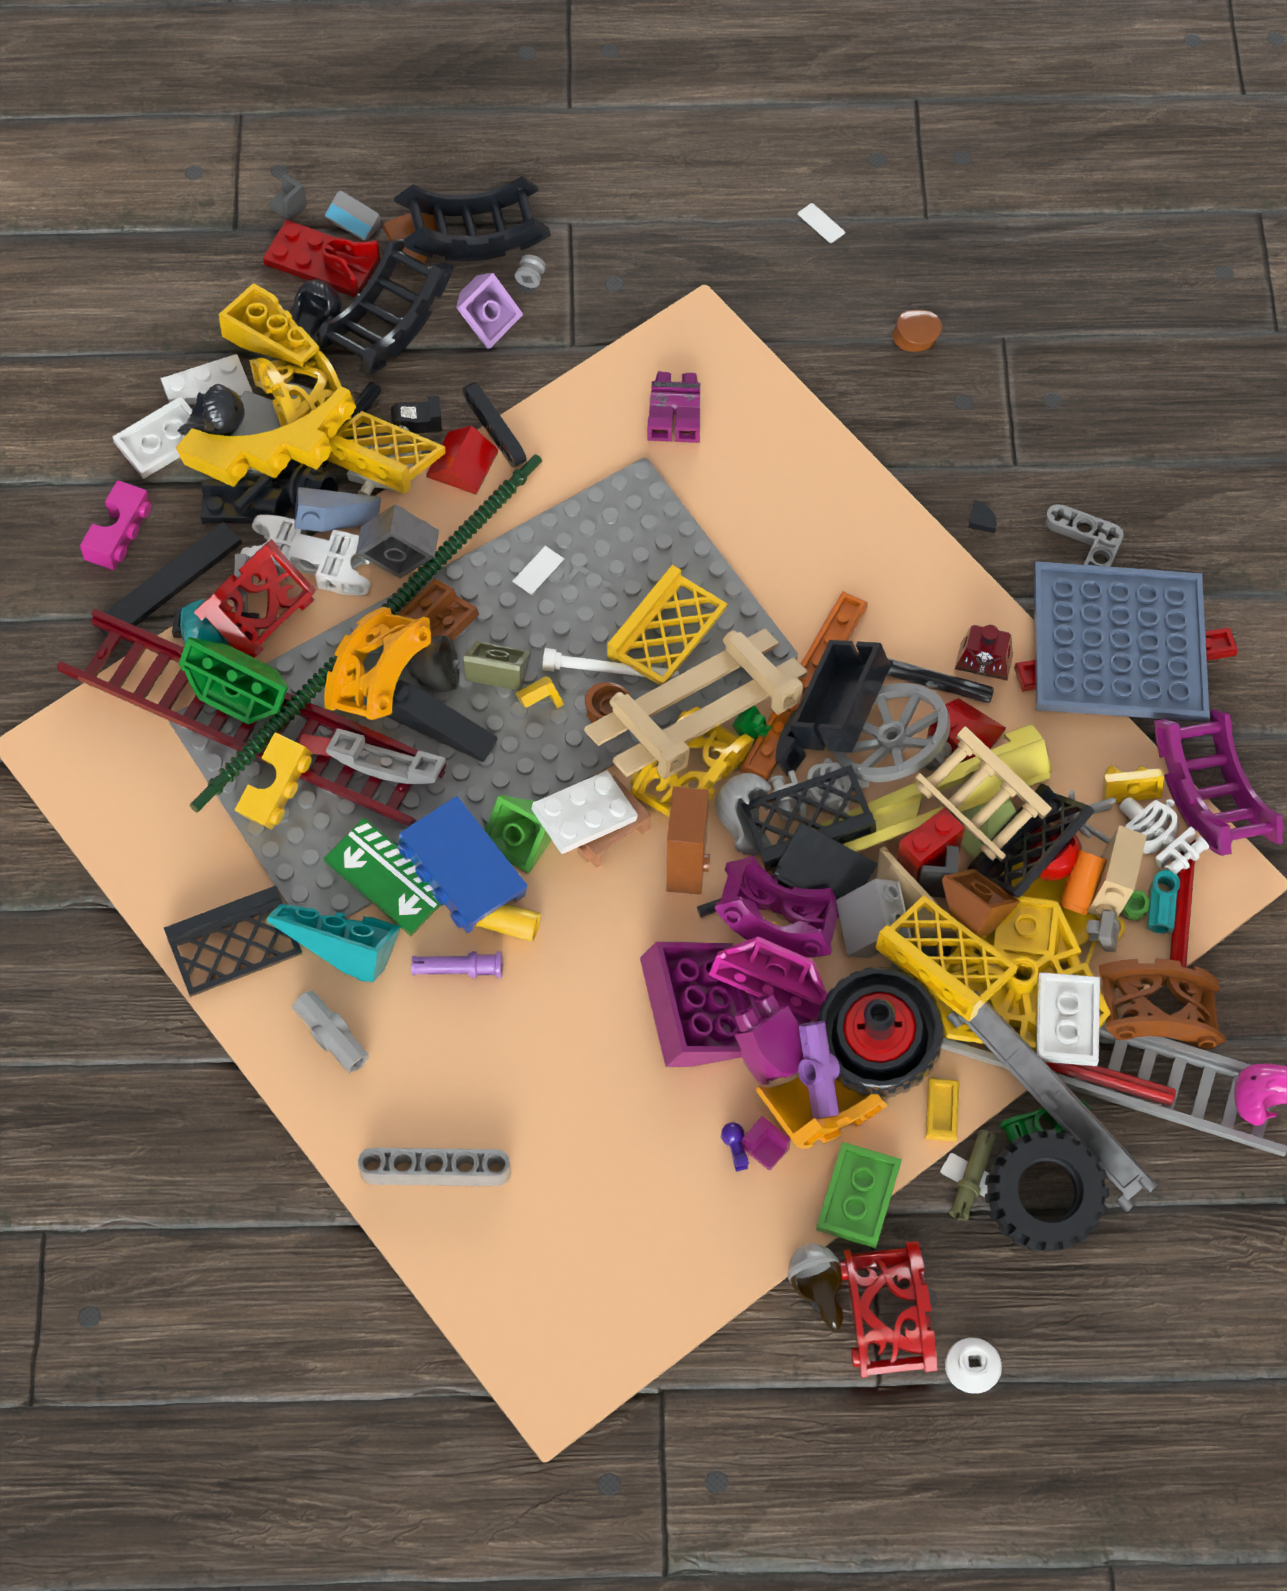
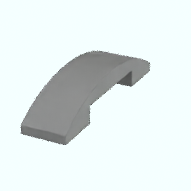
M338 728L326 748V753L355 770L380 779L405 784L434 783L446 762L445 757L419 750L415 757L365 744L364 735Z

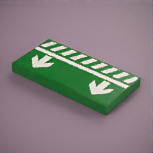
M364 817L323 858L330 868L395 924L400 926L409 936H412L441 906L435 899L432 892L433 889L429 883H423L417 876L416 867L410 859L405 860L400 854L397 845Z

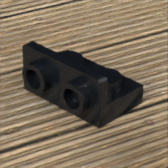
M217 479L201 481L203 493L201 522L252 524L254 518L258 515L254 509L255 498L241 512L234 507L233 503L255 481L241 479L234 487Z

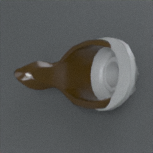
M809 1243L796 1249L790 1259L787 1276L794 1290L802 1298L815 1302L819 1307L822 1320L833 1331H838L843 1319L841 1307L836 1302V1294L842 1283L840 1262L828 1248Z

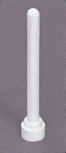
M545 648L543 671L554 672V669L560 670V667L645 677L624 663L562 656V653L557 652V649ZM651 666L652 671L660 676H663L668 668ZM676 671L671 679L679 676V672Z

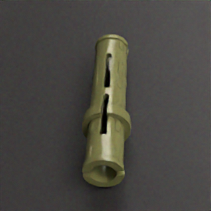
M986 1130L978 1131L963 1178L956 1185L958 1192L949 1214L955 1218L956 1214L959 1213L958 1220H968L974 1199L979 1196L981 1191L979 1185L994 1142L997 1139L993 1133L988 1138L989 1131Z

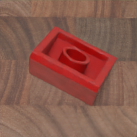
M471 425L447 433L442 443L445 446L446 453L431 464L426 477L477 495L498 454V449Z

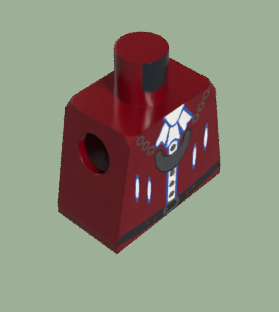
M972 625L960 644L955 669L1007 681L1013 659L1011 634L998 630L994 625H986L985 627Z

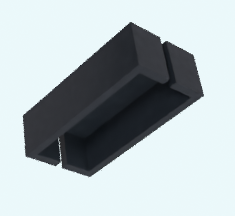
M829 640L790 724V728L802 749L824 750L825 746H827L828 751L852 753L891 667L881 643L858 641L855 647L853 641Z

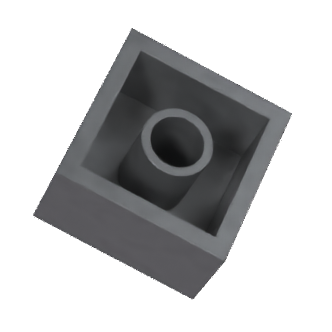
M394 504L361 526L356 554L400 579L435 557L439 530L404 508Z

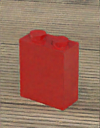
M944 807L900 841L897 861L919 882L922 865L943 867L947 846L959 847L960 851L964 826Z

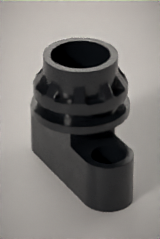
M292 459L286 468L281 471L285 473L284 476L272 480V485L277 488L266 486L256 496L254 509L258 515L285 517L291 505L295 508L298 487L338 492L337 478L332 473H326L322 467L315 470Z

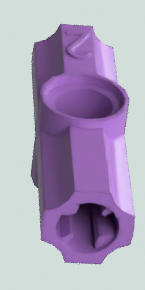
M825 1021L799 1025L804 1059L799 1063L798 1073L801 1081L808 1086L812 1117L823 1118L838 1115L839 1109L834 1080L838 1077L840 1069L836 1057L830 1054Z

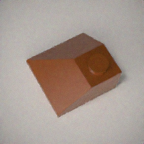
M975 869L944 875L942 879L950 915L979 938L990 935L1020 902Z

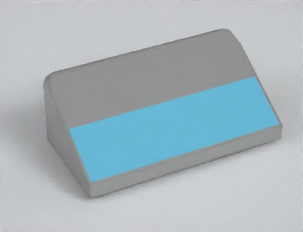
M341 190L335 195L324 215L325 219L363 242H366L381 227L380 215Z

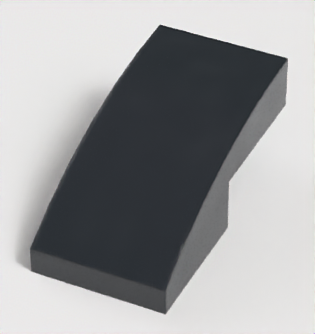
M793 711L782 730L775 756L776 762L787 777H789L788 771L794 770L795 772L806 757L805 752L790 728L796 711Z

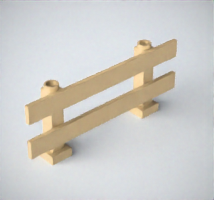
M765 628L748 638L742 632L737 633L733 630L723 639L726 650L641 697L633 700L629 694L624 695L622 692L614 695L610 700L613 712L586 726L584 731L600 746L629 729L641 743L613 758L612 762L628 777L658 760L657 772L663 779H666L688 766L690 748L686 743L770 696L772 697L770 708L777 715L800 703L803 689L800 679L807 676L808 671L794 657L775 667L763 654L778 647L779 642ZM740 667H743L753 678L752 681L664 730H661L650 718Z

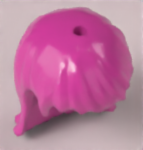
M1255 1064L1245 1068L1238 1075L1234 1088V1098L1237 1111L1243 1119L1252 1125H1263L1266 1119L1277 1116V1113L1268 1112L1266 1109L1274 1105L1287 1104V1066Z

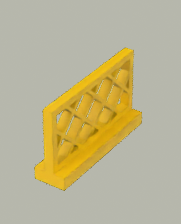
M361 411L342 425L336 435L329 440L333 451L327 460L405 494L411 489V480L443 456L446 451L443 445ZM363 422L371 425L365 427H357ZM386 432H388V433L392 434V435H385V436H377V437H376V434H378V433H386ZM373 434V437L357 439V436ZM353 436H354V439H352V440H347V439L344 438V437H353ZM409 441L413 443L406 445H397L398 442ZM394 443V446L378 448L377 446L381 444ZM373 445H375V448H372V449H368V448L364 447V446H373ZM418 451H432L431 453L418 455ZM415 452V455L399 457L398 455L402 453ZM393 454H395L396 457H394V458H389V457H386L385 455H393ZM407 464H415L410 469L409 466H407Z
M671 565L607 644V658L613 662L621 661L659 686L672 678L724 613L728 605L723 600L681 575L682 570L674 565ZM683 586L692 592L693 598L678 600L677 592ZM710 603L717 607L714 613L701 615L699 604ZM695 605L696 616L681 617L680 607ZM663 609H676L677 618L662 620L661 612ZM699 622L700 630L698 633L685 635L683 624ZM679 625L681 635L665 637L663 627ZM659 628L661 638L646 640L644 633L647 629ZM683 642L684 650L682 653L669 655L667 644ZM663 645L665 655L649 657L647 647ZM643 648L645 658L634 660L627 654L631 649ZM667 662L668 670L663 676L652 671L651 664Z
M925 895L891 926L886 925L879 932L875 949L908 975H912L918 982L924 984L931 993L968 1022L977 1015L978 1009L1018 969L1016 965ZM924 907L933 914L934 920H918L917 913ZM900 928H914L915 938H904L897 931ZM919 928H935L936 938H920ZM940 928L953 929L957 932V938H941ZM921 946H937L938 956H927L922 952ZM942 946H958L960 957H944ZM964 946H975L980 950L981 957H965ZM945 964H961L962 975H951L945 970ZM966 964H982L983 975H967ZM987 964H998L1006 971L1002 975H989ZM968 983H984L985 992L978 996L969 989Z

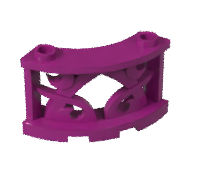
M754 856L726 863L725 872L728 876L721 901L716 903L715 909L730 928L746 940L761 937L804 957L831 955L832 938L837 918H839L837 898L831 887L825 889H803L793 886V890L785 888L778 884L779 880L768 874L757 863ZM769 909L779 913L792 924L783 927L764 919L759 910Z

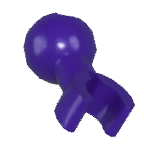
M729 1122L724 1125L721 1131V1139L730 1146L736 1172L748 1169L749 1164L741 1143L745 1133L741 1125L736 1122Z

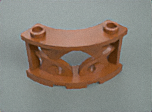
M1159 958L1155 959V963L1138 964V959H1127L1099 965V974L1103 981L1104 1000L1111 1012L1105 1023L1106 1029L1116 1040H1130L1134 1037L1145 1036L1168 1037L1184 1041L1202 1050H1210L1217 1045L1226 1043L1225 1036L1219 1031L1214 993L1220 991L1219 980L1206 970L1194 966L1192 969L1181 967L1180 961ZM1143 984H1149V985H1150V988H1147V989H1145V990H1142V989L1144 988V986H1145V985H1143ZM1162 985L1167 986L1171 993L1186 1006L1180 1011L1169 1015L1157 1008L1146 998L1152 996ZM1115 988H1118L1123 994L1117 1000L1115 998ZM1131 1003L1123 1016L1132 1014L1135 1017L1118 1019L1117 1007Z

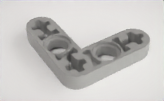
M1061 504L1053 505L1048 509L1045 523L1051 531L1092 546L1084 565L1112 567L1123 539V531L1118 525ZM1057 515L1062 516V519H1060V521L1054 520L1057 517ZM1071 519L1073 520L1072 527L1068 526ZM1086 523L1092 530L1084 533L1077 529V525ZM1097 529L1100 530L1098 537L1095 536ZM1109 534L1114 536L1111 541L1106 539ZM1097 554H1102L1107 557L1108 562L1099 564L1094 561L1093 557Z

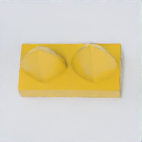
M1110 765L1104 773L1103 800L1115 798V803H1120L1128 797H1132L1135 801L1162 798L1164 774L1161 768L1149 769L1140 765L1133 772H1123L1117 767Z

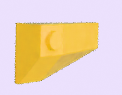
M254 283L219 313L222 337L243 349L300 366L304 365L319 351V346L302 327H299L293 321L292 315L288 310L285 311L280 306L279 300L275 295Z

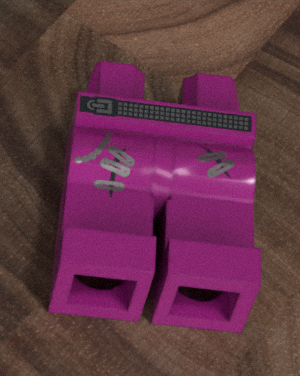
M657 372L656 379L652 381L647 441L672 442L673 415H676L675 442L700 443L701 383H698L696 373L682 374V382H671V373ZM653 429L667 431L665 433L659 434L656 433ZM681 431H694V433L686 435Z

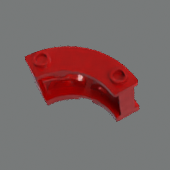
M272 539L244 563L238 570L241 573L238 577L232 574L194 611L201 621L206 617L235 649L253 658L264 650L261 646L263 642L298 608L303 611L315 600L312 595L317 590L285 557ZM271 555L284 568L285 573L277 575ZM252 576H257L259 579L258 583L264 579L266 583L256 586L252 583L251 578ZM289 576L303 589L293 599L287 597V591L291 590L294 586L285 585L279 589V582ZM237 587L248 593H260L267 590L268 602L265 618L254 619L240 616L243 610V600ZM228 599L232 600L235 603L234 613L231 612L234 609V606H230L228 604ZM279 606L287 608L277 617ZM256 629H265V630H264L262 633H260L259 635L257 634V631H256Z
M918 1241L906 1242V1248L854 1254H851L850 1249L844 1250V1261H839V1267L842 1272V1280L847 1281L853 1316L856 1348H851L853 1367H859L861 1378L873 1374L924 1369L925 1372L938 1371L934 1330L931 1329L929 1314H925V1312H931L928 1284H925L924 1263ZM872 1269H880L881 1274L877 1277V1273ZM866 1270L869 1276L865 1278L860 1277L857 1271ZM896 1278L898 1285L901 1281H907L910 1286L904 1290L900 1289L893 1279ZM886 1284L895 1296L906 1301H914L915 1305L904 1310L899 1315L894 1331L883 1324L869 1309L875 1295ZM857 1286L866 1288L860 1301ZM862 1319L872 1329L865 1336ZM906 1320L913 1321L916 1328L910 1331L905 1327L904 1336L901 1335L900 1330L903 1322ZM887 1342L892 1345L891 1359L869 1361L868 1346L870 1344L876 1343L879 1346L878 1356L884 1352ZM898 1349L920 1355L897 1359Z

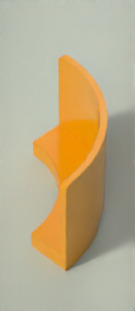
M800 1077L777 1086H757L755 1088L795 1145L804 1149L812 1148L819 1139L825 1144L842 1135L841 1129L851 1123L858 1127L888 1106L878 1094L863 1096L853 1090H848L840 1081L834 1080L839 1109L838 1115L813 1118L808 1086L801 1081Z

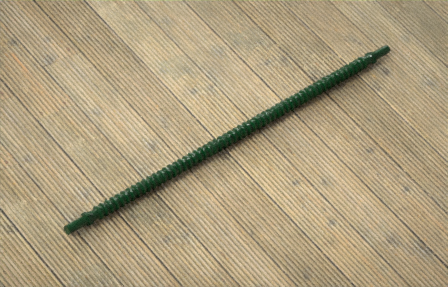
M534 454L519 470L516 469L509 480H504L503 485H499L498 490H495L493 495H490L488 500H485L483 505H480L478 510H475L473 515H470L468 520H465L463 525L458 527V531H454L453 536H449L448 541H444L443 546L438 547V551H435V557L423 564V567H418V572H413V577H409L407 579L408 582L402 584L403 588H398L397 593H393L392 598H388L387 603H383L381 607L391 608V614L396 615V612H400L401 607L406 606V601H411V596H416V591H420L422 589L421 586H425L427 581L432 579V575H436L437 570H441L442 565H446L447 560L452 559V555L457 554V549H462V544H466L467 539H471L472 534H476L477 529H481L482 524H486L487 519H491L492 514H496L497 509H501L502 504H505L507 499H510L512 494L517 492V487L526 483L527 477L542 463L541 457ZM335 655L329 658V663H324V668H319L318 673L313 674V679H308V685L303 684L302 690H297V696H291L292 701H286V707L282 706L281 712L275 714V718L271 717L269 719L270 723L264 724V729L258 730L259 735L254 734L253 740L247 741L248 746H242V752H236L237 757H231V763H225V769L220 768L218 776L208 781V786L190 803L193 811L198 813L216 794L220 795L226 784L234 781L233 776L238 777L240 774L239 770L244 771V765H250V759H256V754H261L262 752L261 748H267V742H270L274 733L283 731V725L288 726L289 720H294V714L299 715L300 709H305V703L309 704L311 703V698H316V692L320 693L322 691L321 687L326 685L328 671H333L337 659Z

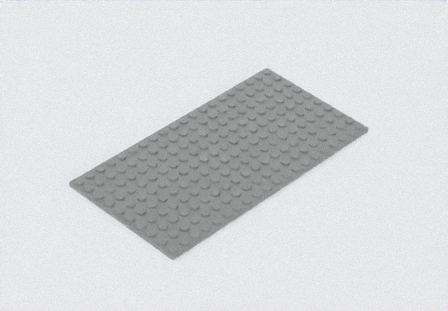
M642 458L445 565L441 570H437L436 575H432V579L427 581L425 586H421L422 589L420 591H416L417 596L435 578L453 588L459 598L477 607L480 614L442 652L432 645L421 650L422 659L415 662L408 661L399 679L424 690L495 735L498 740L484 762L385 716L370 720L365 716L338 709L328 711L419 751L445 757L446 769L444 770L443 778L437 777L434 783L413 784L398 811L414 817L417 822L455 796H458L485 831L499 795L538 801L598 775L615 765L612 762L614 757L641 743L628 729L598 746L584 731L586 726L592 724L587 717L585 695L587 690L593 685L609 682L624 687L630 693L631 698L635 700L659 687L658 684L646 677L560 667V670L554 669V672L543 671L545 648L557 649V652L562 653V656L611 661L607 658L608 642L671 565L681 569L683 577L728 604L724 613L677 670L679 675L726 650L723 639L733 630L737 633L742 632L748 638L765 628L779 642L778 647L763 654L775 667L793 657L797 660L798 654L649 459ZM547 546L563 557L564 560L531 595L512 581L543 547ZM574 567H584L592 572L587 576L578 572L570 584L564 583ZM602 579L624 592L621 595L616 594L602 585ZM682 586L677 592L678 600L692 599L693 594ZM392 595L266 664L277 669L288 685L287 693L297 696V690H302L303 684L308 685V679H313V674L318 673L319 668H324V663H329L330 657H334L340 642L346 634L350 635L358 626L357 622L366 614L381 608L383 603H387L388 598H392ZM710 603L699 604L701 615L714 613L717 607ZM695 605L680 607L681 617L697 615ZM663 609L661 612L662 620L677 618L676 609ZM699 622L683 624L685 635L698 633L700 630ZM679 625L663 627L665 637L681 635ZM659 628L647 629L644 633L646 640L661 638ZM475 641L531 651L522 689L547 676L551 678L564 705L557 709L550 697L547 696L525 708L515 694L518 690L466 681L464 655ZM683 642L667 644L669 655L682 653L684 650ZM384 644L371 651L363 661L365 674L376 666L384 651ZM663 645L647 647L649 657L665 655ZM643 648L631 649L627 654L634 660L645 658ZM667 662L651 664L652 667L668 668ZM740 667L650 718L661 730H664L675 724L684 710L689 711L695 706L703 708L752 681L753 678L743 667ZM321 687L322 691L320 693L316 692V698H311V703L325 709V687ZM364 696V705L367 706V698ZM205 703L204 708L195 721L208 726L218 709ZM188 706L181 709L177 713L183 715ZM275 714L258 720L247 741L253 740L254 734L259 735L258 730L264 729V724L270 723L269 719L271 717L275 718ZM294 715V720L290 721L282 736L292 741L296 740L307 722V719L298 715ZM230 716L220 732L233 737L242 721ZM169 721L207 782L220 774V768L225 769V763H231V757H237V750ZM320 725L314 736L329 738L333 731ZM311 754L310 757L312 758V760L308 768V771L310 770L318 755ZM332 757L321 777L335 782L345 764ZM250 759V765H244L245 770H239V776H233L234 781L228 782L220 795L216 794L271 881L277 886L286 904L316 909L319 915L329 916L339 912L345 913V919L372 904L323 860L363 817L397 846L399 845V833L408 828L406 825L299 778L297 781L298 789L292 799H288L283 808L285 810L283 819L278 825L274 826L273 830H270L235 811L248 784L257 789H266L276 779L275 767L257 759ZM356 770L347 788L360 793L370 775ZM383 780L372 799L386 805L398 782Z

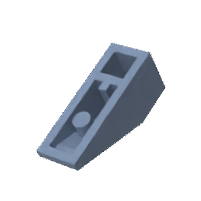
M298 487L294 510L295 529L324 532L333 529L362 526L379 515L381 497Z

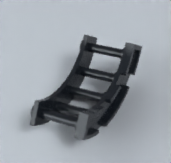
M523 176L502 187L477 194L444 195L424 190L413 184L394 197L396 203L410 209L415 229L412 234L404 238L405 247L430 258L434 254L445 256L446 261L463 262L493 259L506 256L505 251L520 247L521 250L529 248L548 238L551 234L549 227L532 215L528 197L539 191L538 186ZM519 202L524 222L506 229L501 208ZM491 212L497 233L478 236L473 215ZM422 213L434 216L437 232L424 226ZM444 216H462L467 236L449 235Z
M404 239L389 241L383 250V258L364 290L356 295L353 303L335 318L324 322L317 333L318 340L316 344L319 346V349L332 343L339 345L361 358L362 364L359 371L366 375L383 369L387 366L386 360L389 357H398L412 342L430 317L432 312L428 309L435 296L441 298L454 269V266L446 262L434 264L430 267L403 252L405 246ZM398 262L426 276V282L419 294L389 279ZM383 289L413 304L405 317L400 318L374 304ZM369 312L395 328L387 336L381 337L357 323ZM350 331L373 345L364 348L344 335Z

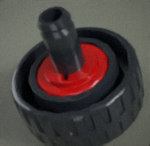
M871 967L859 972H853L845 979H841L828 992L826 1000L822 1002L817 1022L825 1021L830 1054L836 1057L839 1063L840 1072L835 1080L840 1081L845 1088L853 1090L857 1094L863 1096L878 1094L881 1097L888 1098L900 1093L904 1094L914 1086L921 1084L924 1078L932 1072L934 1065L939 1059L943 1044V1022L940 1009H938L937 1002L934 996L929 993L928 988L918 982L915 977L907 975L903 971L888 969L887 967Z

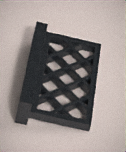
M852 765L749 801V804H741L766 872L775 869L793 837L792 834L788 833L793 820L815 828L818 832L841 844L876 832V821L869 810ZM849 776L851 786L847 793L833 788L836 779ZM818 787L826 790L820 803L805 797L810 788ZM853 790L855 791L857 797L852 795ZM829 793L844 798L839 810L824 805ZM789 796L798 800L792 813L778 807L782 798ZM850 800L859 804L863 813L852 817L843 813ZM802 802L817 808L811 821L796 815ZM762 806L769 809L770 812L765 822L754 819L750 810ZM821 810L836 816L831 825L822 826L815 823ZM775 812L789 818L784 830L769 825ZM756 826L761 827L760 832H758ZM766 830L780 835L777 844L764 848L761 839Z
M1041 783L1034 792L1052 808L1051 811L1043 819L1038 815L1035 818L1031 817L1000 849L1006 855L1002 861L997 858L992 861L981 851L967 867V870H977L1012 896L1020 898L1095 811L1091 806L1056 794L1048 785ZM1021 806V807L1016 811V813L1009 819V821L1001 828V830L994 836V838H995V837L1013 820V818L1023 809L1022 806ZM1080 812L1074 819L1068 821V816ZM1061 819V824L1050 828V823ZM1042 827L1041 832L1032 835L1033 832ZM1061 833L1056 840L1049 842L1050 837ZM1042 841L1041 846L1031 849L1032 844ZM1042 855L1037 862L1031 864L1032 858ZM1023 862V867L1012 871V866ZM1023 877L1015 887L1012 886V880Z
M276 885L164 927L190 997L302 955V950L296 940L278 928L262 923L267 912L274 910L279 904H283ZM247 921L255 925L249 939L234 933L238 923ZM232 926L230 931L225 930V928ZM259 927L274 933L268 947L253 941ZM220 932L227 935L221 950L206 944L210 934ZM278 935H281L291 940L294 949L281 953L272 948ZM203 937L201 942L196 940L198 938ZM231 938L246 943L240 958L225 952ZM190 942L199 947L193 960H189L180 955L177 946ZM250 946L265 951L261 962L253 964L244 960ZM203 948L218 954L212 969L197 963ZM270 954L275 955L274 957L268 959ZM223 956L238 962L234 971L227 975L216 971ZM184 963L190 965L188 971H186ZM242 964L247 966L243 969H240ZM194 967L209 973L206 982L196 987H192L189 979ZM214 975L219 977L217 979L212 980Z

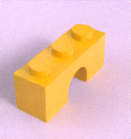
M275 732L262 756L264 761L276 769L274 783L266 789H257L248 784L235 811L273 830L274 826L278 825L283 819L285 813L283 808L288 799H292L298 789L297 781L301 773H305L308 770L312 760L310 757L312 752L305 746Z

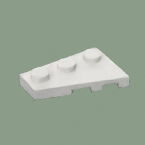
M237 354L161 378L169 403L181 396L187 404H195L197 394L199 392L205 394L215 384H222L236 392L239 397L245 391L253 393Z

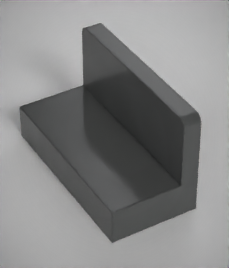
M947 846L943 867L922 865L918 883L931 897L946 898L942 879L944 875L958 872L959 847Z

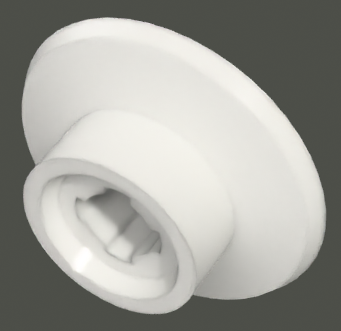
M965 1338L956 1342L949 1349L945 1359V1370L950 1381L958 1389L968 1393H982L991 1389L998 1382L1002 1371V1363L997 1350L990 1343L979 1338ZM969 1359H978L980 1368H971L969 1366Z

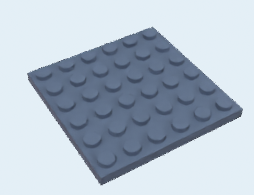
M1035 561L1033 569L1036 710L1197 722L1208 721L1210 713L1202 573Z

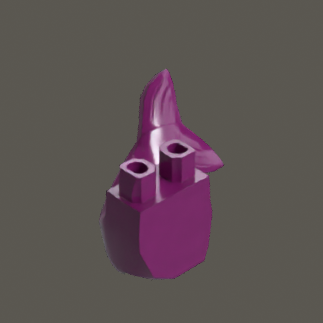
M748 993L747 997L751 1008L744 1009L734 1016L740 1029L734 1035L740 1046L742 1059L746 1067L759 1083L769 1085V1081L780 1077L788 1078L798 1072L799 1063L804 1059L799 1025L810 1023L812 1020L791 1012L789 1006L780 1007L773 994L763 995L759 998Z

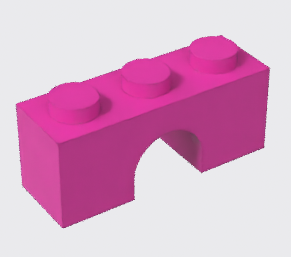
M119 480L116 481L105 500L109 516L118 519V521L109 527L92 524L80 544L84 560L111 570H115L118 563L124 560L129 543L137 537L142 520L149 516L152 508L147 490Z

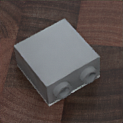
M874 879L836 900L847 956L873 958L881 953L875 949L879 932L886 925L891 926L906 912L899 881ZM900 928L897 931L904 938H911L910 928Z

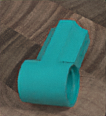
M1162 870L1158 872L1148 890L1150 904L1147 929L1154 933L1164 934L1174 930L1176 899L1180 880L1172 871ZM1158 884L1167 885L1170 888V891H1162L1158 887Z

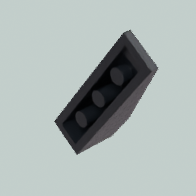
M398 678L393 695L392 713L385 717L482 762L486 760L498 740L495 735L424 690Z

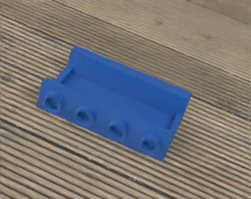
M455 796L399 833V845L397 847L405 860L410 859L420 880L423 883H429L437 902L442 906L446 905L451 912L450 916L454 924L458 928L463 927L467 933L473 931L476 923L512 899L516 903L525 897L528 885L458 796Z

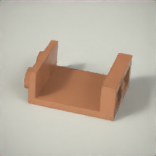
M615 775L612 778L630 802L638 817L635 822L577 848L580 856L586 862L591 861L596 868L601 865V854L635 829L641 834L651 829V815Z

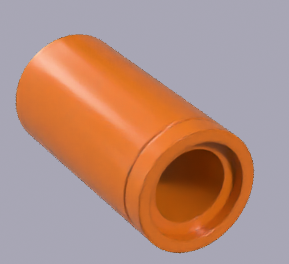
M1079 850L1077 860L1069 875L1059 905L1087 916L1107 860Z

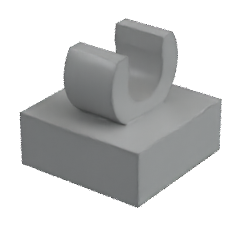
M1103 911L1101 921L1088 920L1086 932L1090 933L1089 940L1101 942L1104 951L1116 952L1120 924L1115 911Z

